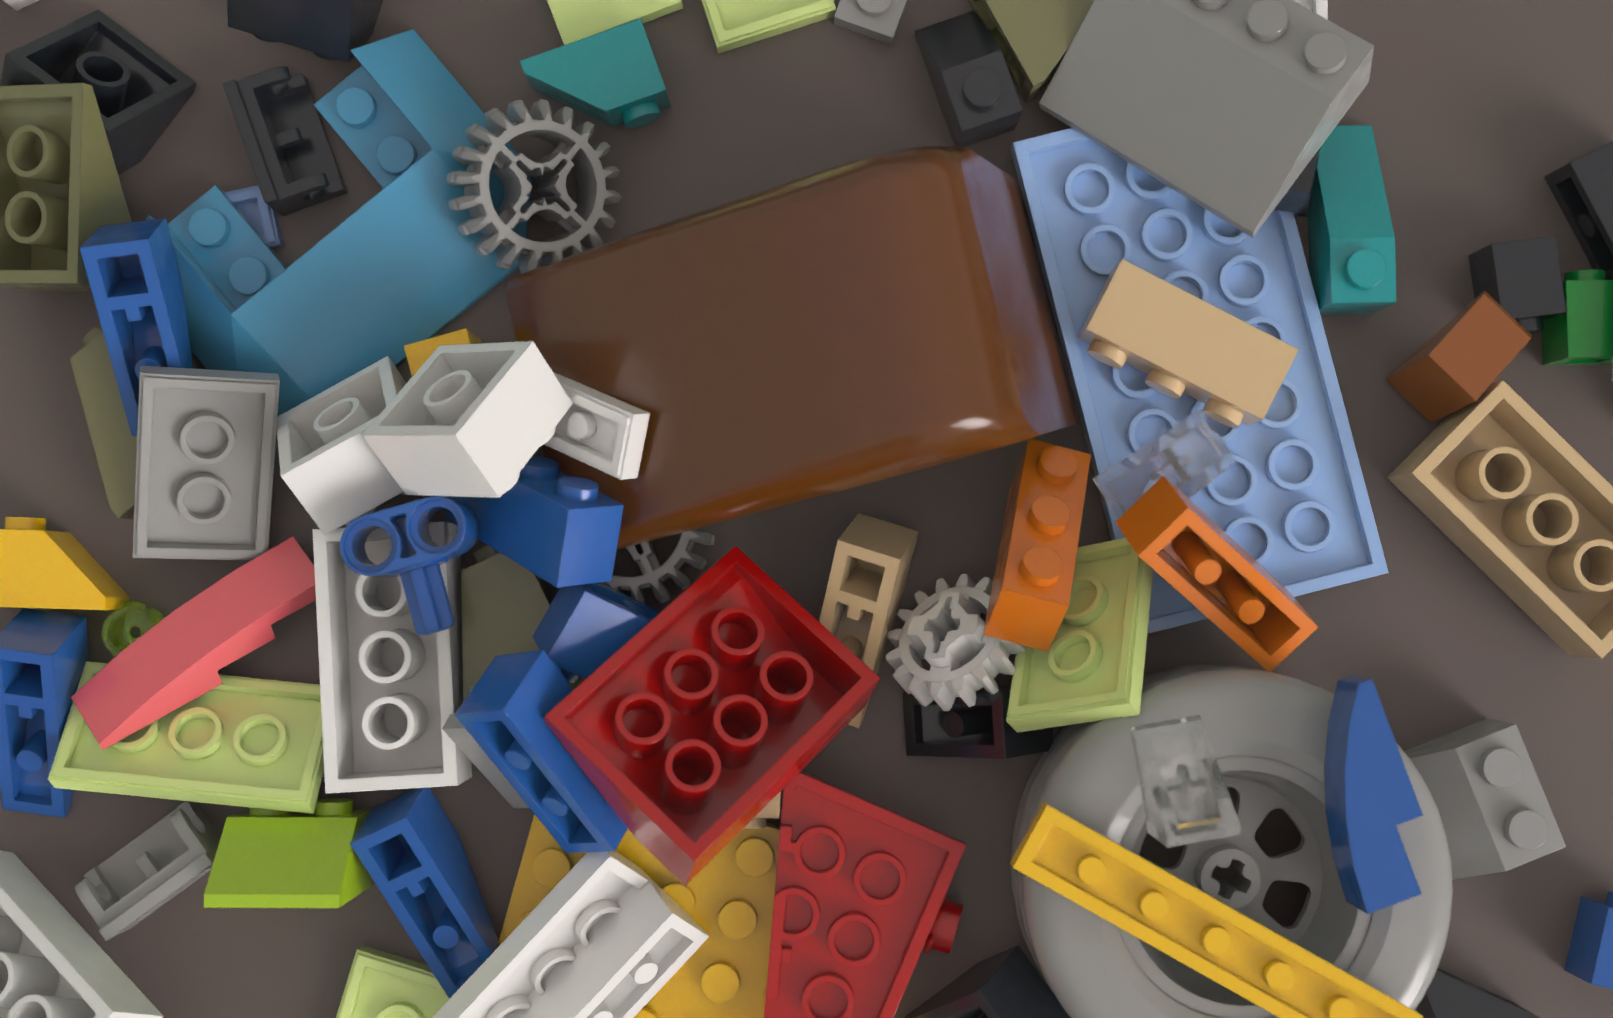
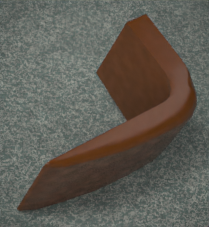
M955 146L914 147L838 165L535 268L510 279L505 288L517 342L533 341L554 373L650 413L638 478L620 480L547 445H542L544 457L557 461L559 463V471L571 477H580L596 482L599 485V492L624 505L617 550L951 462L1078 424L1017 180L971 149Z

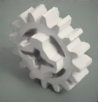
M961 574L956 587L951 588L943 578L938 579L935 594L928 597L919 590L914 594L918 606L913 611L900 609L897 613L904 622V626L902 629L888 632L887 638L896 649L886 654V660L895 669L893 677L908 694H912L921 705L927 707L935 700L943 711H950L955 698L961 697L968 707H972L976 702L977 690L984 687L986 691L994 695L999 691L994 678L999 673L1014 675L1017 670L1008 658L1010 654L1024 652L1026 646L983 635L985 623L981 619L980 614H987L993 583L990 578L984 577L976 585L968 574ZM922 659H926L931 665L930 671L923 669Z

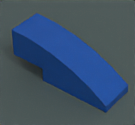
M1350 675L1337 681L1328 721L1324 761L1325 812L1333 860L1345 900L1354 907L1369 914L1422 894L1396 825L1421 817L1423 813L1373 680Z

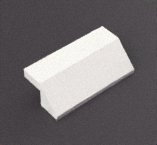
M616 851L587 852L432 1018H634L709 938V935L636 864Z

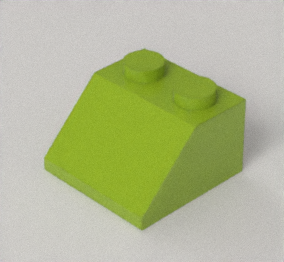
M329 798L317 800L314 814L249 807V809L228 816L204 892V908L342 907L372 886V877L350 845L371 810H353V799Z

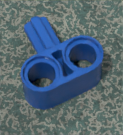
M441 496L426 497L367 514L351 521L342 533L340 554L345 564L355 573L365 576H390V578L400 576L416 632L419 635H430L454 626L455 619L439 565L447 563L449 559L459 557L471 549L479 533L478 520L473 510L463 502ZM448 509L454 514L458 529L453 540L440 547L432 541L428 526L435 513ZM383 528L391 538L392 550L390 556L383 563L376 565L368 559L365 553V542L372 531Z

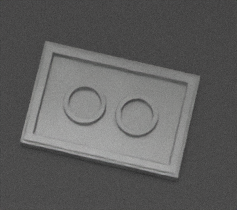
M140 366L133 558L253 560L268 551L280 384L278 373Z

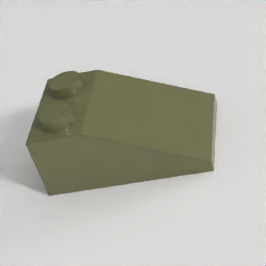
M85 83L0 86V287L26 291H91L80 247L100 226L132 222L93 87Z

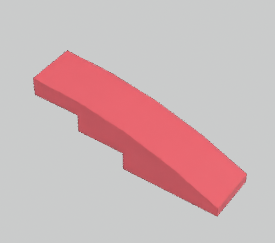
M291 537L235 569L184 603L121 651L71 696L102 750L223 684L218 673L219 669L274 640L275 635L271 627L272 624L316 601L313 563L296 539Z

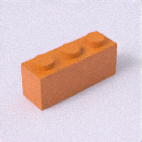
M1031 438L1027 440L1009 489L983 635L1046 652L1049 651L1070 603L1091 454Z
M1162 476L1115 522L1136 554L1267 671L1271 672L1318 628V625L1280 582L1165 476Z

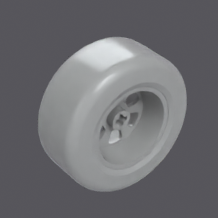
M1223 664L1184 665L1143 675L1140 715L1065 726L1055 736L1049 751L1044 752L1038 760L1026 784L1017 809L1012 832L1010 862L1043 802L1138 855L1151 825L1157 821L1166 822L1182 836L1185 846L1175 866L1161 868L1414 1010L1423 999L1437 971L1445 948L1451 921L1453 897L1452 864L1445 829L1438 808L1425 781L1398 744L1399 752L1423 816L1396 826L1422 894L1369 914L1346 902L1333 860L1325 812L1324 761L1328 721L1334 693L1296 677L1243 666ZM1212 787H1233L1237 793V802L1232 823L1223 828L1205 829L1193 806V796L1196 791ZM1281 808L1299 831L1301 842L1294 850L1276 856H1267L1256 842L1255 833L1270 811ZM1010 865L1011 889L1015 912L1023 938L1034 962L1070 1018H1279L1028 877ZM1216 865L1221 868L1229 866L1235 871L1231 882L1226 880L1218 882L1211 877ZM1274 881L1300 882L1307 887L1308 893L1304 905L1292 926H1281L1263 908L1266 892Z

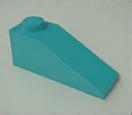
M1372 125L1336 126L1321 146L1308 208L1309 274L1320 314H1373L1397 302L1395 236Z

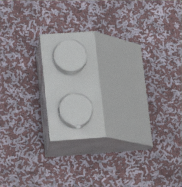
M1486 718L1404 751L1425 781L1438 808L1448 841L1452 864V880L1505 872L1567 847L1516 724Z

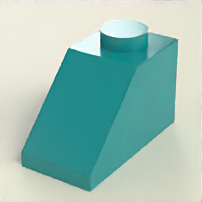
M641 18L520 61L523 72L534 91L611 127L624 124L628 129L642 127L659 119L661 116L660 110L671 107Z

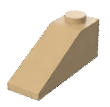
M858 513L837 541L819 622L874 673L878 674L888 643L887 635L892 630L905 589L919 531ZM869 700L865 708L848 725L860 727Z

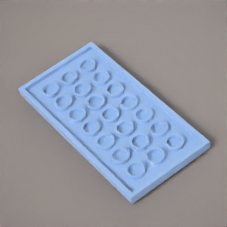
M1073 128L1013 142L1010 150L1089 454H1091L1090 459L1111 540L1125 538L1115 522L1162 476H1165L1294 597L1389 573L1294 213L1273 210L1252 238ZM1122 259L1299 349L1263 420L1250 425L1240 423L1238 428L1228 427L1205 415L1202 410L1206 404L1185 393H1182L1179 399L1167 396L1145 383L1148 374L1127 363H1124L1122 369L1111 367L1087 353L1090 344L1078 339L1077 336L1111 270ZM1153 570L1147 634L1208 619Z

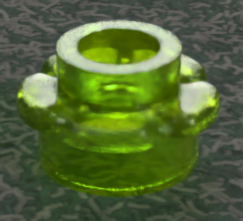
M142 601L122 603V608L113 611L104 621L102 627L103 643L111 654L116 657L138 639L131 636L130 631L132 627L137 626L140 628L141 634L139 637H141L163 620L164 617L159 610L147 608L146 604Z

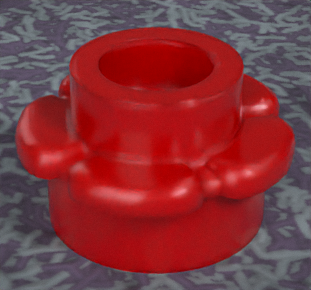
M945 895L925 942L924 953L929 954L930 949L949 955L962 914L963 904L948 900Z

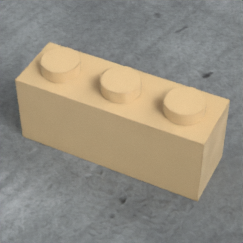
M1124 259L1111 270L1077 336L1078 339L1090 344L1087 353L1098 361L1118 369H1122L1124 363H1127L1148 374L1145 383L1151 388L1177 399L1181 397L1182 393H1185L1206 404L1202 410L1205 415L1232 428H1238L1240 423L1250 425L1264 419L1299 350Z

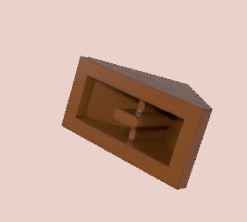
M1483 291L1387 376L1386 380L1428 421L1433 423L1477 401L1531 340L1532 335L1486 291Z

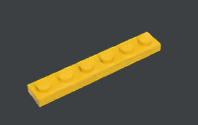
M1045 802L1041 805L1010 862L1014 869L1279 1018L1424 1017L1407 1005Z

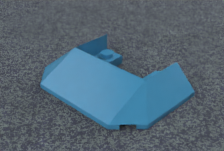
M414 29L350 50L362 65L314 104L316 109L383 189L289 267L260 237L259 232L226 196L224 190L216 185L168 223L182 279L192 353L209 370L278 373L280 384L277 415L289 411L386 356H389L396 368L407 360L404 345L435 337L519 268L518 259L510 269H500L496 266L499 246L488 255H478L474 248L477 241L483 235L480 230L464 236L458 230V226L470 219L471 216L468 209L452 211L449 208V200L464 196V187L448 184L446 180L447 174L456 171L466 172L467 169L465 165L457 162L452 157V152L458 146L475 149L465 134L468 126L478 124L486 129L487 126L483 111ZM509 142L505 144L514 155L518 154ZM492 164L489 190L493 206L497 210L504 200L505 190L501 180L493 173L496 166ZM534 177L527 178L532 185V189L527 195L529 197L527 201H530L533 196ZM148 215L146 220H153L155 218ZM528 221L519 222L512 231L528 239Z

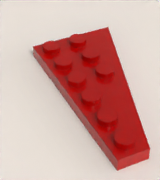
M800 771L783 789L764 1018H894L967 846L966 843Z

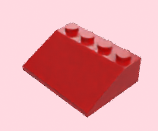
M735 545L544 716V722L635 838L686 886L865 708L880 677Z

